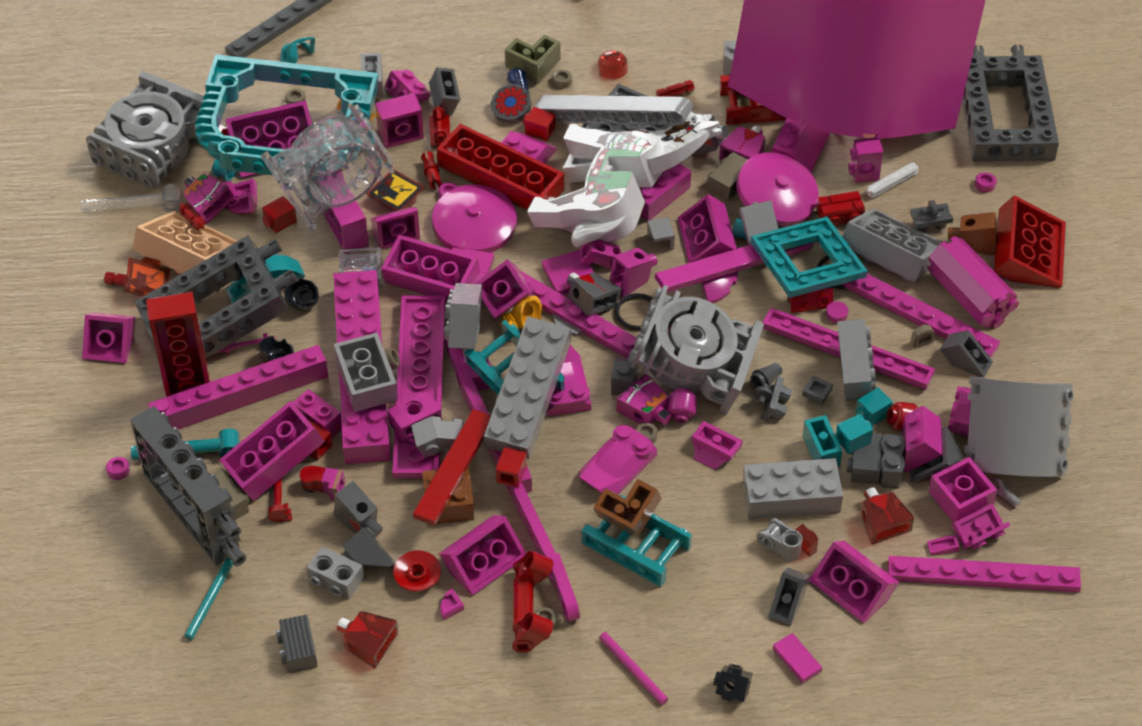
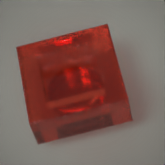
M804 524L797 527L796 531L802 535V550L811 557L817 553L819 539L815 532L809 530Z

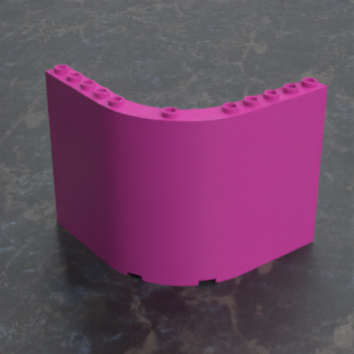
M744 0L728 87L799 124H804V122L816 125L815 129L840 135L863 138L864 134H874L876 138H895L955 129L986 0Z

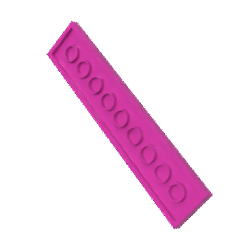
M445 295L401 297L398 355L400 365L397 374L398 400L396 404H401L415 395L428 391L442 411ZM394 432L393 478H423L422 471L439 469L440 452L425 458L417 448L414 437L402 442L396 432Z

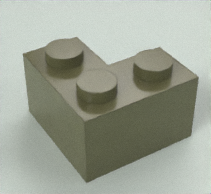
M545 34L533 46L516 38L505 49V67L537 83L561 60V42Z

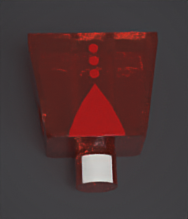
M870 488L864 492L866 500L862 502L861 517L872 545L912 531L914 516L893 492L880 495L876 488Z
M365 611L359 612L354 621L342 617L336 628L337 631L344 633L343 639L346 650L375 669L399 634L397 620Z

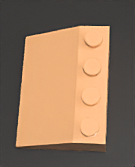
M173 211L137 226L132 250L140 253L143 257L157 261L162 266L174 269L176 273L183 274L238 240L204 225L205 228L203 230H196L180 213Z

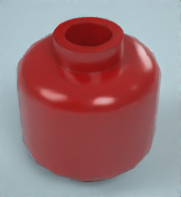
M895 402L892 407L888 408L887 423L893 430L902 431L905 414L917 409L918 406L914 403Z

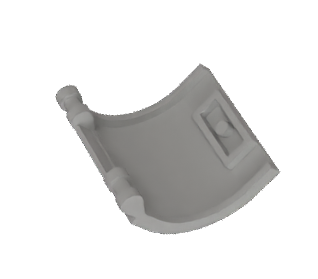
M969 377L971 393H968V400H971L968 445H964L966 458L970 457L982 472L1033 477L1064 476L1068 468L1067 448L1070 444L1068 434L1069 425L1072 420L1070 409L1074 396L1072 384L1030 383Z

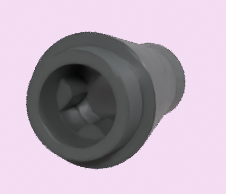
M773 363L754 370L750 376L752 386L754 388L760 387L763 384L770 386L782 374V368L778 363Z

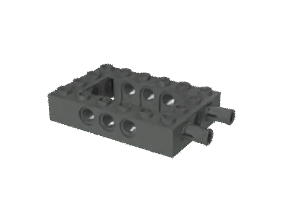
M1017 44L1011 47L1012 56H984L983 46L979 45L978 51L977 45H975L962 99L972 161H1054L1059 141L1042 56H1025L1024 47L1020 44L1019 50ZM986 86L988 88L993 86H1023L1024 109L1027 110V124L1030 125V129H994Z
M247 235L135 301V305L152 341L153 337L146 299L193 292L195 303H200L205 297L215 291H221L222 287L234 280L238 281L243 275L252 292L199 323L206 358L288 311L289 308L281 291L298 282V279L292 269L275 279L272 277L266 265V260L282 251L277 240L273 239L258 249Z
M153 406L131 418L130 422L145 477L216 566L223 563L226 558H229L234 566L242 565L247 557L239 548L238 542L241 541L239 537L241 529L233 518L235 511L230 504L232 497L228 490H222L215 474H209L202 458H196L192 446L188 442H183L179 430L176 427H171L170 421L164 412L160 413Z

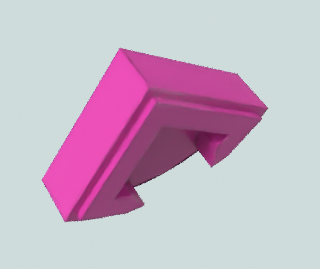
M453 588L445 593L441 602L440 611L443 620L464 610V604Z

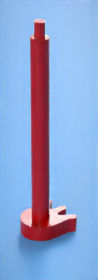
M281 478L274 484L273 506L268 509V519L273 522L292 521L291 508H288V503L281 504Z

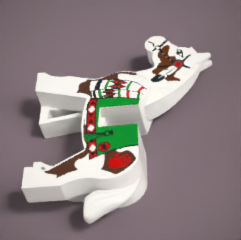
M691 111L684 124L669 125L668 129L651 132L636 129L609 133L597 129H584L576 124H570L563 138L570 153L563 169L569 183L585 182V187L558 198L549 197L548 200L534 197L528 210L533 226L559 228L572 232L571 242L575 247H580L597 239L614 241L627 236L635 229L645 203L639 187H652L663 171L685 160L698 150L707 139L721 134L722 129L716 128L720 125L719 122L708 121L706 115H697Z

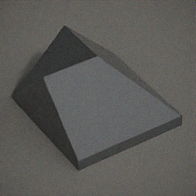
M946 426L941 428L942 456L911 470L912 483H916L963 458L959 447Z

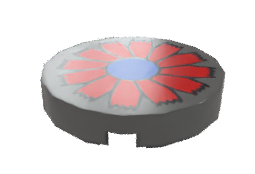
M516 84L506 85L498 89L491 101V108L496 118L505 123H514L516 120H522L530 112L532 106L528 91Z

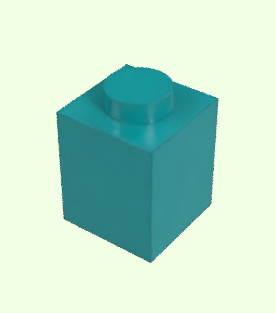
M877 387L857 400L856 415L861 414L865 420H868L874 426L886 418L888 408L892 407L893 401Z
M861 414L837 424L836 437L847 454L871 444L873 427Z

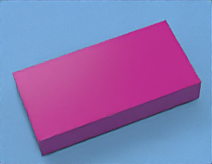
M793 633L773 644V650L802 684L822 672V666Z

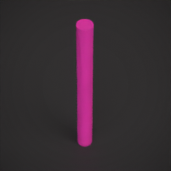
M603 632L599 639L661 705L666 704L669 700L668 697L607 632Z

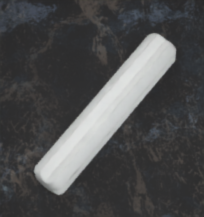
M914 162L909 163L868 186L866 194L870 198H874L917 174L918 166Z

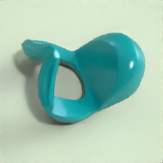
M304 37L285 44L281 50V62L297 64L298 44L306 48L310 54L314 53L315 37Z

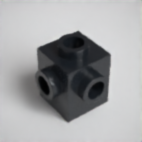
M736 664L724 665L721 672H716L713 685L717 686L715 694L721 695V698L726 701L735 702V700L744 702L748 697L753 673L744 671L743 667Z

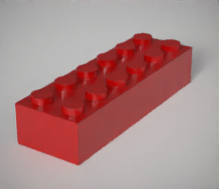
M459 124L437 148V163L439 167L476 185L492 187L505 194L511 202L529 210L534 197L548 200L549 197L558 198L564 191L563 172L463 124Z
M193 292L146 299L150 328L166 397L211 382Z

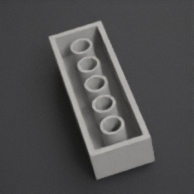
M527 316L484 434L486 448L500 452L503 451L504 447L518 449L526 452V459H530L572 341L571 328Z

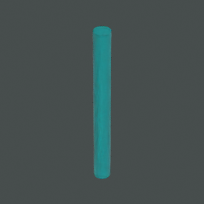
M229 558L225 559L184 635L185 638L193 640L233 566Z

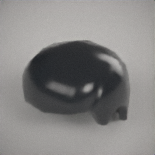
M300 278L298 282L284 289L286 301L297 311L311 309L318 302L319 291L313 281Z
M268 336L259 343L260 357L264 363L294 353L293 346L286 339L277 341L274 336Z

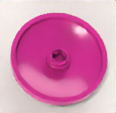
M773 152L757 154L744 163L737 176V192L743 205L749 206L753 202L762 203L771 200L778 226L788 227L803 223L812 215L817 206L819 191L814 177L804 165L784 154Z
M464 185L448 191L437 201L432 212L433 231L438 240L451 250L453 247L491 253L505 246L511 240L516 230L517 214L511 200L500 191L484 185Z

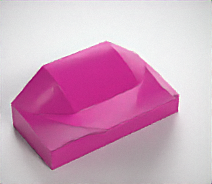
M705 421L701 423L691 439L695 450L694 459L714 470L724 462L732 460L743 444V440Z

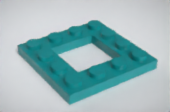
M828 217L751 236L750 243L789 298L867 277V269ZM817 241L833 264L799 272L784 250Z

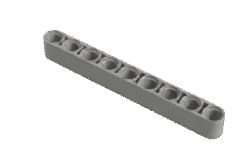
M542 95L534 107L556 114V123L682 125L691 113L693 104L685 97Z

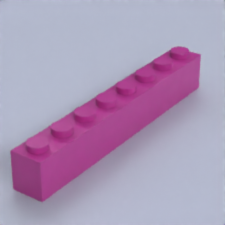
M315 345L150 402L148 407L155 406L160 413L164 412L167 415L172 428L181 429L329 377L327 362L319 345Z

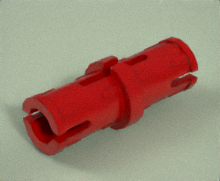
M428 151V158H426L425 153L421 155L424 166L423 173L428 179L429 187L436 189L435 182L438 188L442 185L439 176L440 169L438 164L435 163L434 154Z

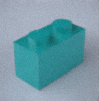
M823 415L804 420L802 437L812 459L836 458L837 467H840L843 450L827 416Z

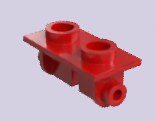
M436 106L433 110V115H429L431 146H440L450 135L449 114H445V110L441 106Z
M833 287L791 298L787 296L791 313L827 308L833 302Z

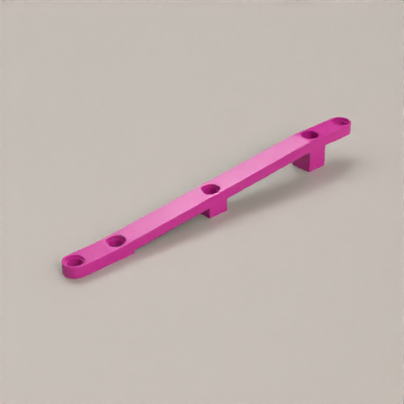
M444 340L459 388L470 412L475 409L489 414L478 391L490 387L465 362L462 349L448 347L449 340ZM486 358V363L491 367L489 359ZM488 448L497 467L502 452ZM527 466L519 488L508 485L506 487L538 554L553 560V569L549 577L555 587L567 622L580 619L579 607L560 554L555 553L527 494L532 492V477Z

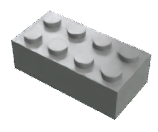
M456 283L454 290L450 289L449 300L446 305L445 318H448L444 337V340H449L448 347L476 349L480 330L482 284Z
M836 458L744 465L742 482L748 519L841 512L843 493Z

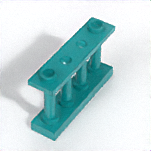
M506 320L502 322V332L504 334L481 352H476L474 349L464 351L465 362L498 396L504 382L501 378V373L509 368L514 352L495 367H490L486 363V358L509 340L517 346L520 331L514 324L510 325ZM561 372L556 387L560 391H564L565 377Z
M655 514L651 515L645 525V528L651 530L637 549L624 545L631 536V534L622 531L617 538L606 535L605 532L611 524L605 520L598 527L586 524L582 529V544L659 587L666 581L665 564L679 546L689 551L692 541V534L686 529L679 528ZM660 535L671 542L659 558L653 561L644 555Z

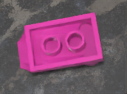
M570 344L561 369V373L565 377V390L560 391L555 386L546 411L547 416L592 410L590 390L587 387L580 354Z
M627 425L617 426L613 430L612 437L579 471V478L599 492H603L606 488L619 495L657 456L658 450L649 438Z

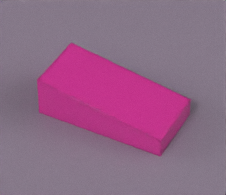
M956 534L927 541L931 556L960 551Z

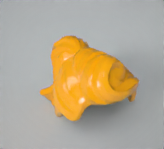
M528 296L513 307L511 312L504 313L500 317L499 325L501 328L504 320L510 325L514 324L518 330H523L527 316L541 320L542 303L537 296Z

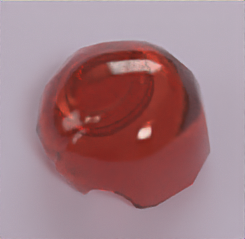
M618 50L603 52L598 58L599 74L607 79L623 77L628 72L626 56Z

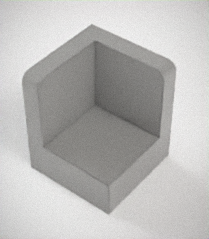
M669 218L648 220L647 236L649 241L658 242L666 240L669 249H674L675 235Z

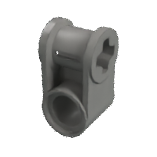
M772 518L769 521V526L757 534V539L762 546L774 551L784 559L794 561L800 558L802 554V535L779 519Z

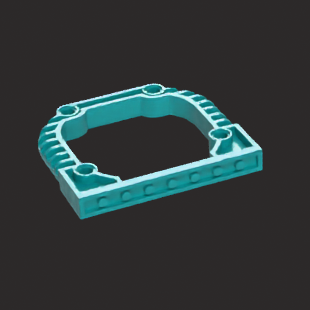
M215 54L205 84L206 92L195 122L196 137L201 147L207 150L211 157L218 160L219 166L224 170L318 180L323 177L324 173L336 170L337 166L346 165L359 153L368 120L371 119L378 91V73ZM255 80L335 89V95L341 99V113L345 116L343 129L337 140L326 147L308 146L299 151L245 145L237 137L223 135L219 130V126L227 103L236 102L239 99V92L253 86Z

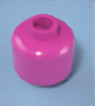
M677 388L669 394L667 411L672 414L675 422L686 423L689 419L695 417L697 397L692 393V390Z

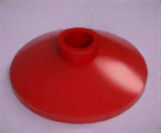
M414 550L398 558L393 568L395 581L400 587L408 591L420 592L433 587L438 582L441 575V566L433 554L427 551Z

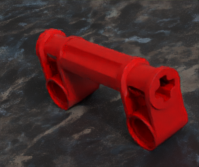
M528 551L513 564V570L516 572L513 581L512 631L515 633V640L512 642V649L519 653L532 651L541 642L547 640L553 630L552 620L534 614V586L550 575L553 569V560L533 551Z

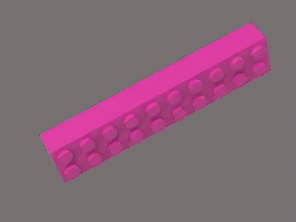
M377 270L333 273L337 343L378 333L382 343ZM339 371L345 464L390 461L387 403L354 412Z

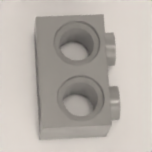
M381 53L361 54V71L378 73L376 99H383Z
M324 547L320 548L307 566L309 581L317 587L322 586L330 590L338 597L343 596L350 599L364 579L363 566Z

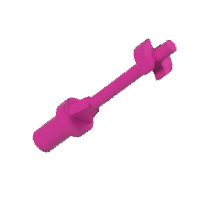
M263 333V338L239 343L233 342L216 353L225 352L227 354L237 347L258 344L268 335Z

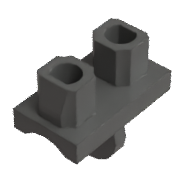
M935 200L928 201V206L910 209L915 229L921 232H925L927 227L930 226L943 229L946 228L948 223H953L954 218L950 214L947 203L936 205Z
M778 376L775 384L770 387L767 384H763L755 388L754 398L758 400L759 405H764L761 419L767 421L772 416L781 420L785 416L788 407L778 403V400L787 403L792 389L783 385L784 378Z

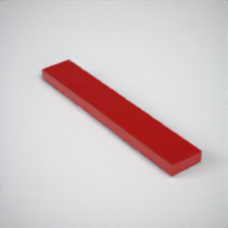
M475 409L472 410L413 512L414 519L436 525L484 440V434L491 418L490 414Z

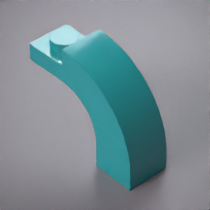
M273 255L266 260V265L274 279L292 269L297 279L305 277L299 261L285 255ZM244 275L238 281L234 280L225 288L232 303L252 292Z

